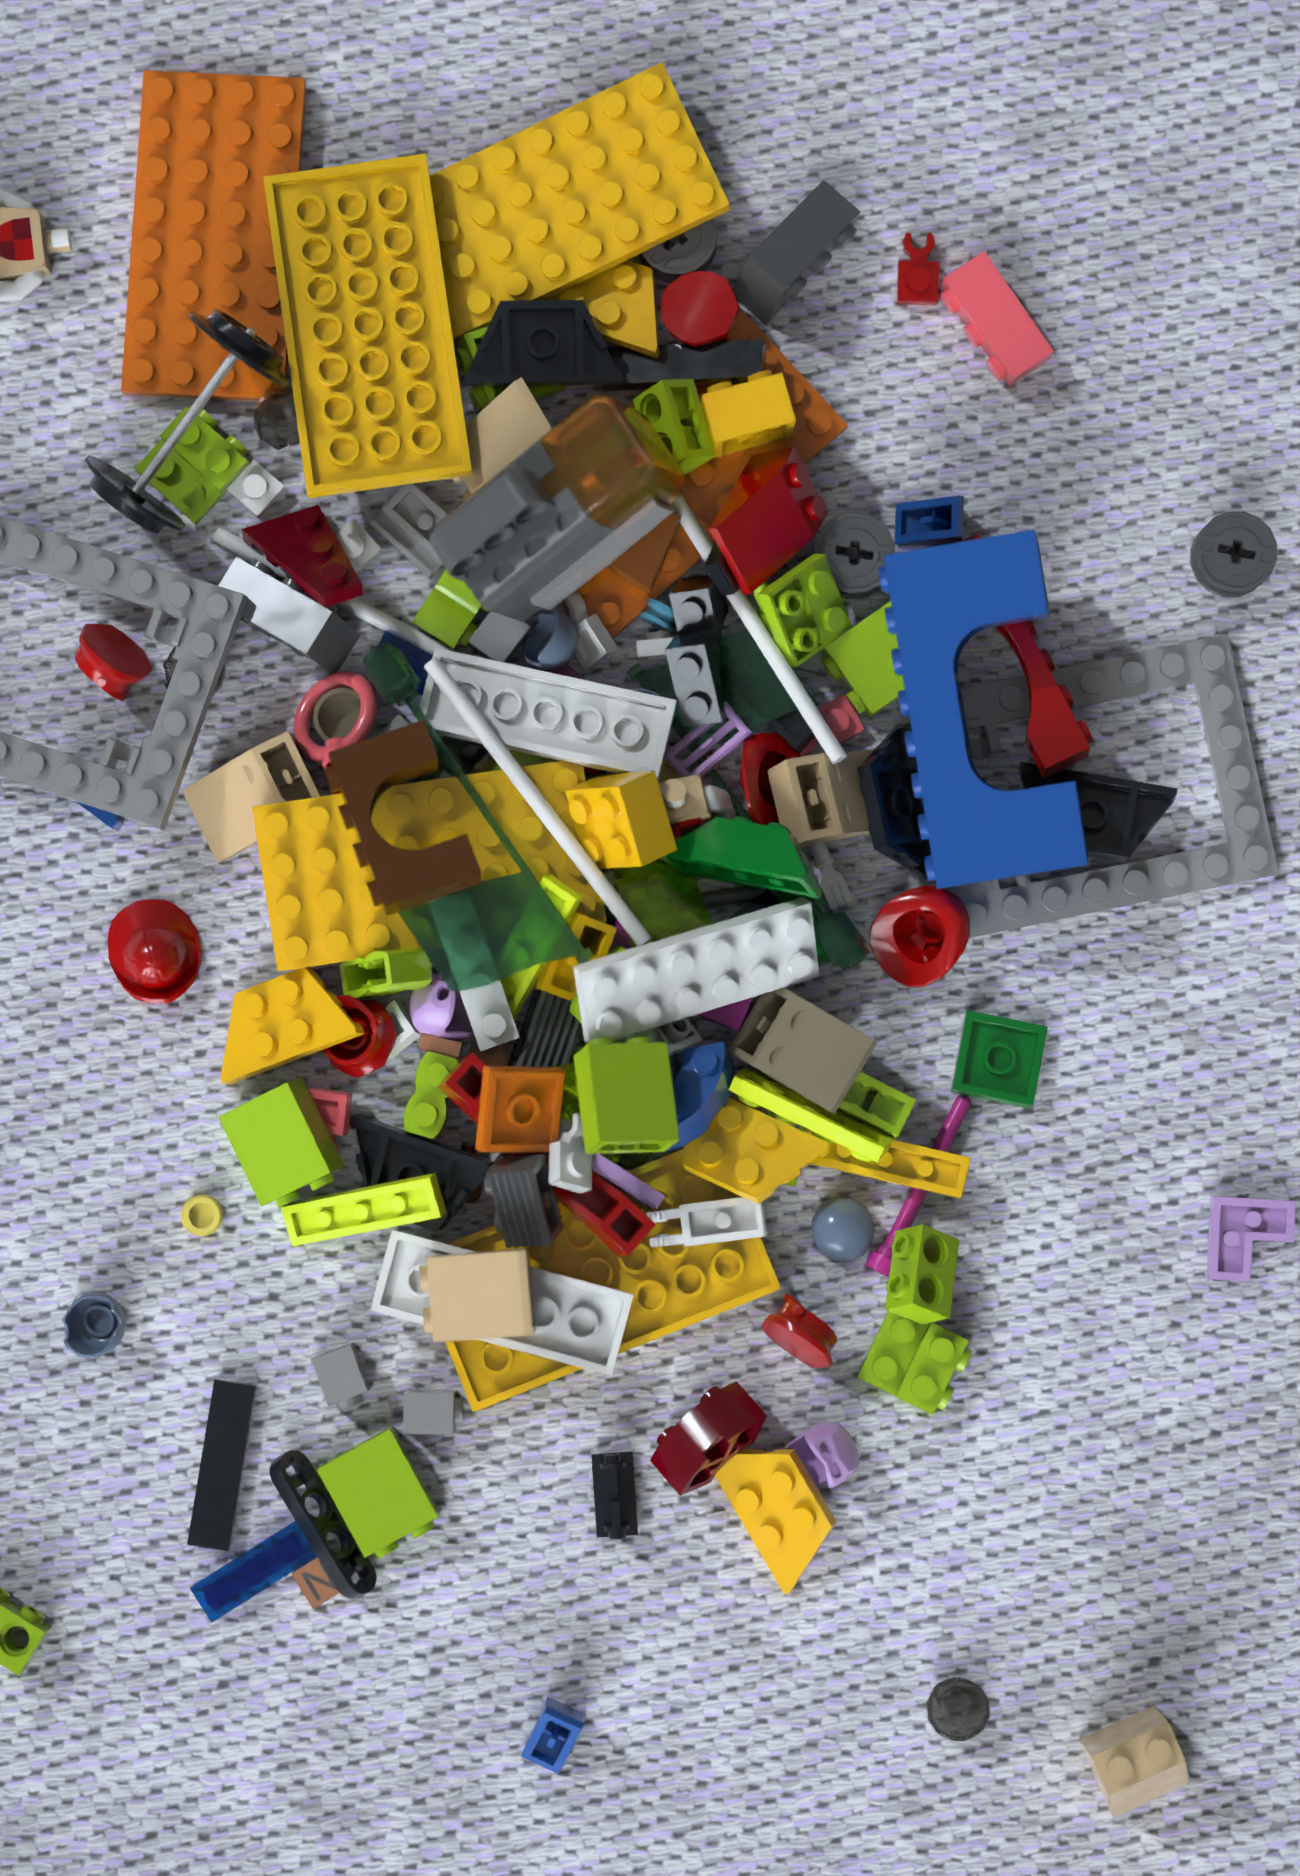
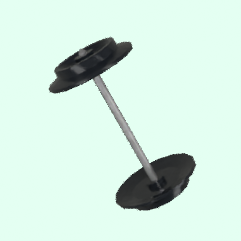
M217 308L209 316L191 311L188 316L199 328L230 353L139 480L135 482L131 477L99 458L89 455L84 460L89 469L94 473V477L90 482L92 489L109 505L119 511L120 515L123 514L139 526L158 534L164 526L182 531L186 525L170 507L150 495L145 488L236 361L240 359L258 373L280 386L286 387L289 383L279 370L284 358L272 346L256 335L255 327L247 328Z

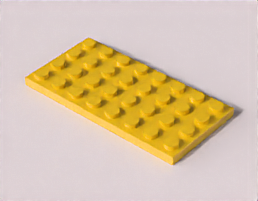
M663 62L430 175L454 344L459 342L465 333L488 327L500 301L548 299L731 210L726 195Z
M426 153L263 176L308 498L473 475Z
M565 761L521 766L579 842L574 821L569 812L565 790L586 781L584 767ZM502 769L394 785L378 799L372 813V823L377 833L395 847L418 850L464 834L468 835L481 870L482 881L478 885L469 887L468 890L486 940L511 936L541 879L549 874L583 896L575 913L585 915L600 922H606L602 899ZM341 793L252 806L277 972L355 960V957H366L374 951L443 947L428 902L386 916L382 904L374 906L366 884L373 881L368 866L360 868L352 844L359 842L354 828L346 830L338 806L345 804Z
M684 1149L627 1171L665 1195L659 1207L653 1211L679 1208L681 1204L742 1197L686 1171L683 1166ZM613 1186L619 1192L624 1194L631 1202H633L645 1215L646 1212L652 1211L648 1207L644 1206L637 1200L633 1199L626 1193L622 1192L621 1190ZM558 1201L560 1215H562V1222L564 1223L561 1233L550 1246H527L529 1249L530 1266L634 1294L618 1354L781 1289L761 1237L685 1247L684 1244L660 1247L650 1246V1238L655 1235L682 1234L680 1218L667 1219L665 1222L655 1223L656 1226L629 1256L618 1257ZM495 1224L447 1243L476 1252L515 1248L514 1246L511 1248L506 1247L503 1234L497 1232ZM477 1339L445 1341L472 1412L583 1369L578 1366Z

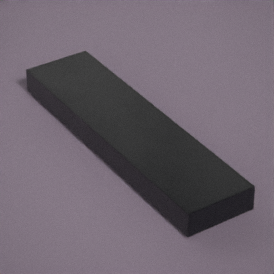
M764 339L711 342L696 347L688 344L659 345L660 354L658 358L625 347L607 348L617 369H620L623 374L622 385H602L605 392L649 389L659 381L668 379H694L695 386H712L726 381H730L731 384L748 382V376L765 371L766 344Z
M220 1379L214 1380L187 1545L222 1551L230 1550L257 1385Z

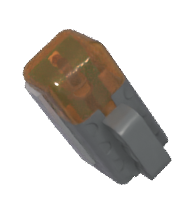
M595 395L584 401L434 526L435 531L430 536L429 542L449 575L464 581L483 607L489 611L526 622L542 608L547 610L554 609L675 511L673 502L684 492L686 480L683 471L654 426L641 411L606 395Z

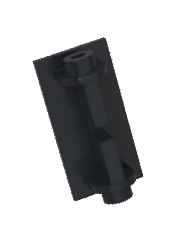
M633 1451L591 1454L597 1538L623 1539L629 1535H638Z

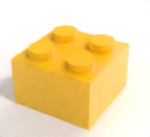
M771 370L757 372L748 376V382L732 386L730 381L721 382L708 387V393L702 394L701 406L716 454L713 458L793 436L796 419L783 373L772 375Z
M655 770L598 775L565 790L569 812L574 821L579 842L599 869L642 867L677 850Z

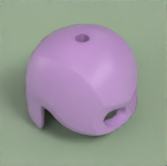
M453 972L432 973V981L429 985L412 991L410 1016L414 1027L421 1034L424 1033L448 1040L466 1039L474 1034L461 995H455L454 984L456 981Z
M823 1422L812 1426L784 1448L795 1449L816 1487L828 1482L829 1488H833L849 1478L859 1466L857 1447L849 1432L837 1422Z

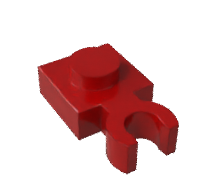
M906 233L903 240V251L909 257V261H898L896 304L937 305L939 262L927 261V257L931 254L934 247V236L932 233H927L926 246L922 249H916L911 244V233Z

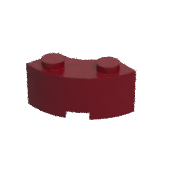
M737 1381L723 1388L714 1386L704 1393L700 1403L689 1411L675 1426L668 1427L658 1436L656 1441L658 1447L650 1461L680 1496L711 1483L717 1472L729 1459L744 1448L752 1445L767 1415Z

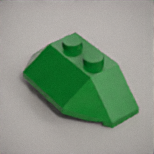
M735 816L733 820L715 817L675 841L677 850L665 855L675 868L685 875L701 876L721 882L765 890L770 889L771 891L820 899L823 892L803 848L792 837L791 830L776 822L762 825L740 816Z

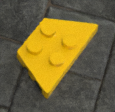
M626 260L545 299L583 300L592 316V322L596 330L601 333L605 341L654 358H658L660 354L657 338L658 319L655 304V275L650 267Z
M312 968L296 969L234 994L220 1077L222 1084H234L363 1035L364 1030L358 1022L351 1020L341 1008L343 1004L334 993L326 990L323 980Z
M729 1098L726 1106H722L714 1119L708 1124L709 1129L694 1141L684 1145L683 1166L686 1171L760 1204L775 1193L779 1185L789 1183L800 1175V1170L819 1156L822 1159L828 1155L831 1148L828 1142Z
M744 1449L729 1459L715 1477L785 1595L796 1586L798 1579L812 1561L820 1545L829 1535L837 1521L795 1449H775L772 1452H765L761 1449Z

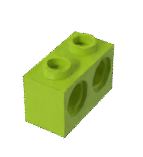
M694 379L661 380L633 399L644 440L668 476L687 475L716 456Z
M860 1071L837 1111L895 1139L899 1136L916 1099Z
M924 1224L895 1231L885 1310L920 1324L950 1319L960 1239Z
M0 1587V1665L19 1676L26 1670L51 1626L43 1622L46 1616L39 1610L29 1605H24L23 1608H20L9 1601L10 1594ZM20 1626L28 1632L29 1643L27 1646H17L12 1642L10 1637L12 1627Z

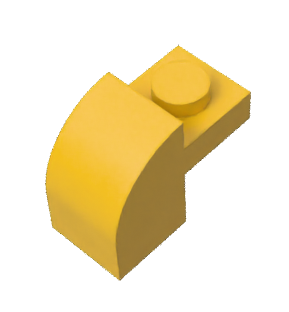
M574 913L542 970L535 988L572 1001L577 993L573 966L607 956L617 928L585 915Z

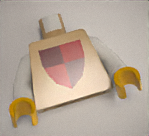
M0 190V301H19L41 285L43 277L51 275L49 254L72 251L71 235L68 227L46 229L44 216L40 210L35 209L32 203L7 191Z
M700 775L658 782L675 841L715 817L733 820L736 816L731 798L726 790L706 785ZM648 864L641 867L645 878L650 874ZM623 867L627 878L631 880L630 873L635 867Z

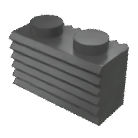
M534 990L522 1029L519 1032L520 1038L517 1039L509 1066L560 1067L566 1070L565 1078L569 1079L575 1068L572 1052L577 1038L581 1040L584 1038L582 1024L569 1011L572 1001L541 990Z
M544 1154L498 1157L486 1172L484 1186L486 1193L489 1196H493L496 1208L494 1215L495 1228L498 1233L503 1234L507 1248L513 1246L515 1248L520 1246L523 1248L527 1246H550L564 1228L554 1186L549 1184V1164L546 1162L547 1156Z

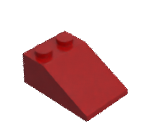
M790 447L751 456L709 530L743 594L747 595L753 593L815 537L828 512L823 498L818 495L809 477L807 466L801 461L795 448Z

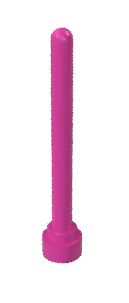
M959 1095L956 1097L931 1149L944 1152L949 1151L971 1106V1100L968 1096ZM911 1188L884 1245H879L876 1252L871 1250L865 1263L866 1267L889 1278L895 1231L912 1226L928 1191Z

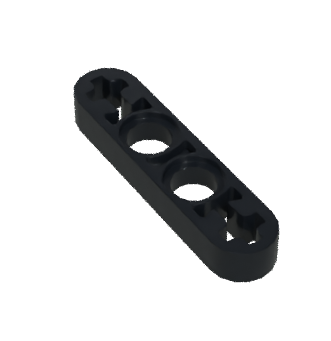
M296 1450L285 1452L275 1458L269 1468L272 1483L336 1589L342 1596L348 1599H356L371 1592L377 1581L374 1566L368 1557L364 1558L336 1504L305 1454ZM289 1466H292L295 1470L292 1476H289L286 1471ZM304 1484L306 1489L298 1493L296 1489ZM306 1497H311L318 1503L320 1511L318 1517L310 1515L305 1507ZM328 1532L334 1533L341 1542L339 1553L332 1551L328 1546ZM348 1556L350 1561L342 1565L340 1560ZM355 1572L360 1578L356 1584L351 1579Z

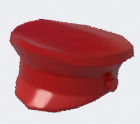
M695 271L682 274L662 293V323L679 342L694 347L718 342L726 338L740 310L735 292L728 279L714 272Z
M85 624L79 638L80 646L75 651V661L78 667L89 679L110 696L124 701L130 697V686L132 683L144 679L152 671L146 653L132 639L113 625Z
M350 995L336 996L343 1004L341 1008L351 1020L358 1022L362 1026L364 1034L321 1051L325 1052L332 1066L350 1076L361 1078L385 1066L398 1036L395 1023L389 1012L375 1000H358Z
M786 1293L784 1295V1304L777 1313L767 1316L762 1323L761 1329L778 1346L811 1368L831 1367L833 1364L831 1350L838 1342L836 1334L823 1320L805 1309L797 1300Z

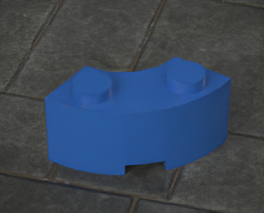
M724 1041L693 1047L683 1051L682 1066L676 1078L672 1081L679 1141L665 1152L682 1147L705 1133L709 1129L708 1124L714 1119L721 1107L726 1106L731 1094L729 1087L734 1078V1060Z

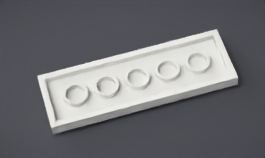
M435 648L432 659L435 657L439 659L508 750L557 761H565L612 773L655 770L657 780L659 781L677 707V700ZM428 674L416 722L424 720L430 733L482 744Z
M805 897L573 966L583 1035L586 1043L596 1038H611L615 1040L820 976L811 902Z
M392 1229L370 1311L424 1325L423 1308L430 1307L429 1291H421L419 1266L427 1265L426 1257L476 1251ZM530 1266L536 1329L534 1335L477 1339L612 1376L634 1294Z

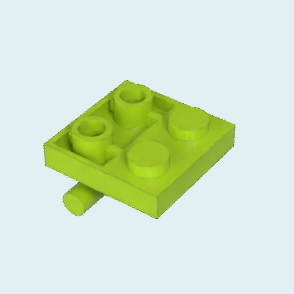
M825 554L811 555L769 586L767 581H765L753 592L759 607L756 613L791 667H798L852 628Z

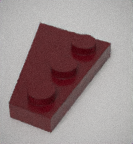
M319 505L241 529L243 541L251 548L258 547L265 553L268 562L274 567L281 566L292 575L293 582L324 608L363 595L362 583Z

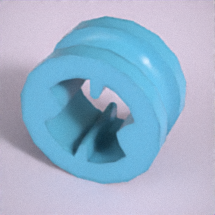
M648 598L646 602L648 610L641 612L639 617L661 631L670 632L671 634L674 629L671 623L675 620L672 608L655 599Z

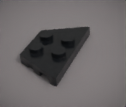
M583 300L500 301L464 377V386H509L521 377L527 386L622 385L623 374L620 369H617L607 350V344L601 333L596 330L592 322V316Z
M911 723L896 726L860 764L857 770L860 779V791L864 798L869 822L868 829L872 837L874 849L928 880L925 856L932 854L929 839L922 840L920 835L918 815L925 814L923 798L915 799L911 774L918 773L916 757H908L905 732H910L912 729Z
M1020 762L1019 775L1024 789L1077 781L1088 856L1090 858L1126 863L1176 800L1178 788L1063 769L1043 779L1036 764Z
M352 1115L350 1119L351 1129L356 1128L360 1147V1153L356 1154L358 1170L363 1178L361 1188L436 1173L447 1213L440 1218L414 1222L416 1225L433 1231L443 1230L484 1181L487 1170L494 1163V1161L362 1115Z

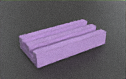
M724 702L726 716L730 720L686 759L680 762L677 757L716 723L697 725L665 753L664 757L681 777L700 775L703 778L744 743L745 739L754 734L745 725L740 716L735 713L728 702ZM735 728L739 730L737 734L692 773L687 771Z
M592 1154V1170L601 1178L652 1211L659 1207L665 1195L604 1156Z

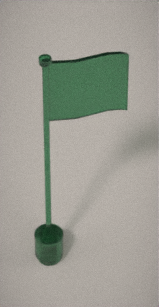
M748 629L721 638L720 677L723 702L726 701L730 704L735 713L740 716L751 731L786 713L798 710ZM638 663L626 672L631 680L636 679L642 688L654 691L661 697L677 700L668 664L644 671ZM800 680L815 706L820 705ZM677 703L672 727L682 739L697 725L683 727ZM726 716L723 722L716 723L689 747V750L693 753L730 719ZM735 728L718 744L727 742L735 734H737L739 730ZM703 756L698 761L702 764L707 758ZM712 769L708 775L719 788L726 790L731 798L734 809L740 817L753 822L749 813L717 771ZM805 897L811 902L812 911L818 917L813 922L816 928L814 931L816 943L833 966H839L845 973L862 962L870 954V951L865 946L867 940L844 911L835 914L832 909L824 913L814 898Z
M384 643L370 651L363 659V663L367 667L365 673L387 705L396 703L401 707L407 704L418 721H425L432 742L521 870V873L485 880L478 885L449 894L430 903L398 912L451 992L487 986L542 963L576 956L575 958L579 964L590 960L594 956L591 950L583 948L414 701V698L419 694L417 688L420 686L421 680L400 649H394L390 643Z

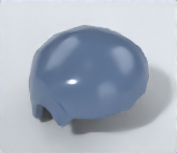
M557 608L552 609L551 611L553 612L541 611L538 615L539 623L531 629L523 641L522 655L526 663L536 670L551 671L565 665L577 649L579 635L575 623Z
M835 1196L823 1202L812 1218L811 1229L816 1248L822 1255L834 1262H852L865 1255L873 1241L874 1225L867 1207L852 1197Z
M87 1293L75 1299L67 1310L66 1315L62 1318L66 1335L63 1342L78 1357L97 1358L109 1353L118 1346L125 1334L126 1321L122 1307L115 1298L108 1294Z

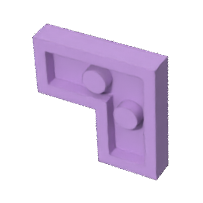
M1211 1196L1207 1279L1251 1282L1253 1240L1294 1242L1296 1201Z

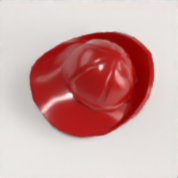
M776 733L753 734L744 740L741 751V787L745 793L749 815L756 824L768 825L769 822L779 823L767 770L784 760L801 757L784 738Z
M933 886L909 889L894 897L880 908L871 923L869 932L870 947L882 970L895 981L907 987H925L943 978L964 952L970 937V917L962 899L943 888L937 889V887Z
M147 899L135 901L114 917L108 931V956L111 967L123 989L133 998L152 1004L171 1003L184 994L198 977L202 962L198 932L187 914L169 901Z

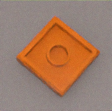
M484 1066L475 1149L480 1152L549 1153V1144L559 1140L566 1070L560 1067Z

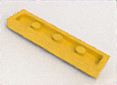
M807 1129L806 1133L812 1135V1131ZM892 1140L888 1152L878 1163L873 1160L871 1162L859 1160L849 1153L850 1149L836 1142L830 1144L831 1149L828 1155L822 1159L819 1156L809 1163L962 1199L971 1158Z

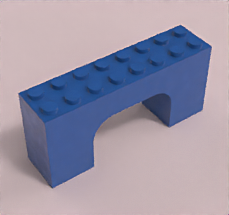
M1035 529L884 555L885 565L878 566L881 589L885 591V594L890 593L892 607L885 608V617L888 632L892 633V635L896 634L898 648L891 649L895 674L903 675L905 690L898 691L901 714L902 716L910 717L912 729L910 732H905V742L908 757H916L918 773L911 774L915 799L923 798L925 814L918 815L921 839H929L932 855L925 856L928 881L936 880V886L939 889L1088 865L1090 862L1077 781L1017 791L1001 790L988 784L979 775L973 764L959 681L958 663L960 654L966 643L975 634L991 627L1050 617L1038 535Z

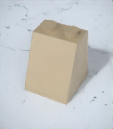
M522 377L509 385L466 424L473 475L452 479L455 484L463 481L468 490L462 493L464 500H466L541 437L555 443L559 442L558 437Z
M528 1247L426 1257L427 1265L419 1266L421 1291H429L430 1307L423 1308L425 1333H433V1342L534 1335L536 1329Z
M1155 1706L1079 1739L1112 1817L1189 1784L1184 1755L1170 1723Z

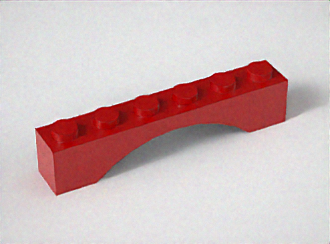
M976 533L960 542L981 539V537ZM1032 620L994 627L1005 638L1017 656L1026 678L1030 699V715L1025 744L1043 779L1088 758L1090 751L1089 743L1093 742L1092 735L1083 720L1076 721L1070 709L1074 706V702L1065 684L1058 686L1051 673L1055 671V666L1046 648L1039 650L1033 639V636L1037 635Z
M472 1052L464 1056L437 1087L478 1125L483 1067L487 1065ZM507 1152L510 1156L544 1154L547 1156L546 1162L549 1164V1153ZM593 1170L592 1190L577 1193L554 1186L556 1199L618 1257L629 1256L656 1226L633 1202Z

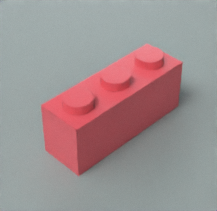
M985 251L944 277L941 285L943 292L940 294L944 305L950 313H959L966 323V326L963 327L965 335L974 347L977 348L981 345L989 357L986 360V364L998 381L1004 379L1010 387L1050 360L1054 350Z

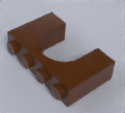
M424 720L328 752L331 766L324 768L332 792L337 790L341 792L345 804L338 806L346 830L351 828L355 830L359 842L352 844L360 868L368 866L373 881L366 884L374 906L382 904L386 916L482 883L481 870L467 834L427 848L407 850L395 847L385 841L377 833L372 823L374 807L385 791L399 783L439 770L438 756Z

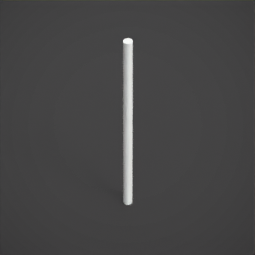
M668 476L675 486L668 492L675 506L673 513L681 516L680 524L704 562H706L713 543L671 477ZM739 587L737 593L727 595V598L832 764L839 763L847 757V754L748 598Z
M218 527L212 538L214 543L251 562L254 558L274 570V574L293 580L292 575L281 566L274 567L268 562L265 553L258 547L251 548L242 538ZM357 598L335 604L337 607L433 656L435 648L461 653Z
M435 657L426 663L424 669L635 944L641 946L652 939L439 659Z

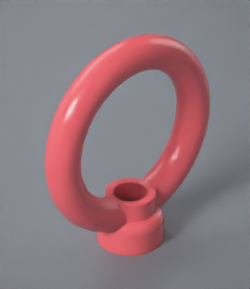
M340 671L319 680L302 698L294 718V739L302 754L313 761L322 763L323 770L331 766L328 752L363 741L370 733L377 712L376 694L370 682L358 673ZM342 687L352 688L358 693L361 703L360 713L354 727L344 738H330L325 742V746L317 745L310 735V722L315 705L321 696L330 690Z

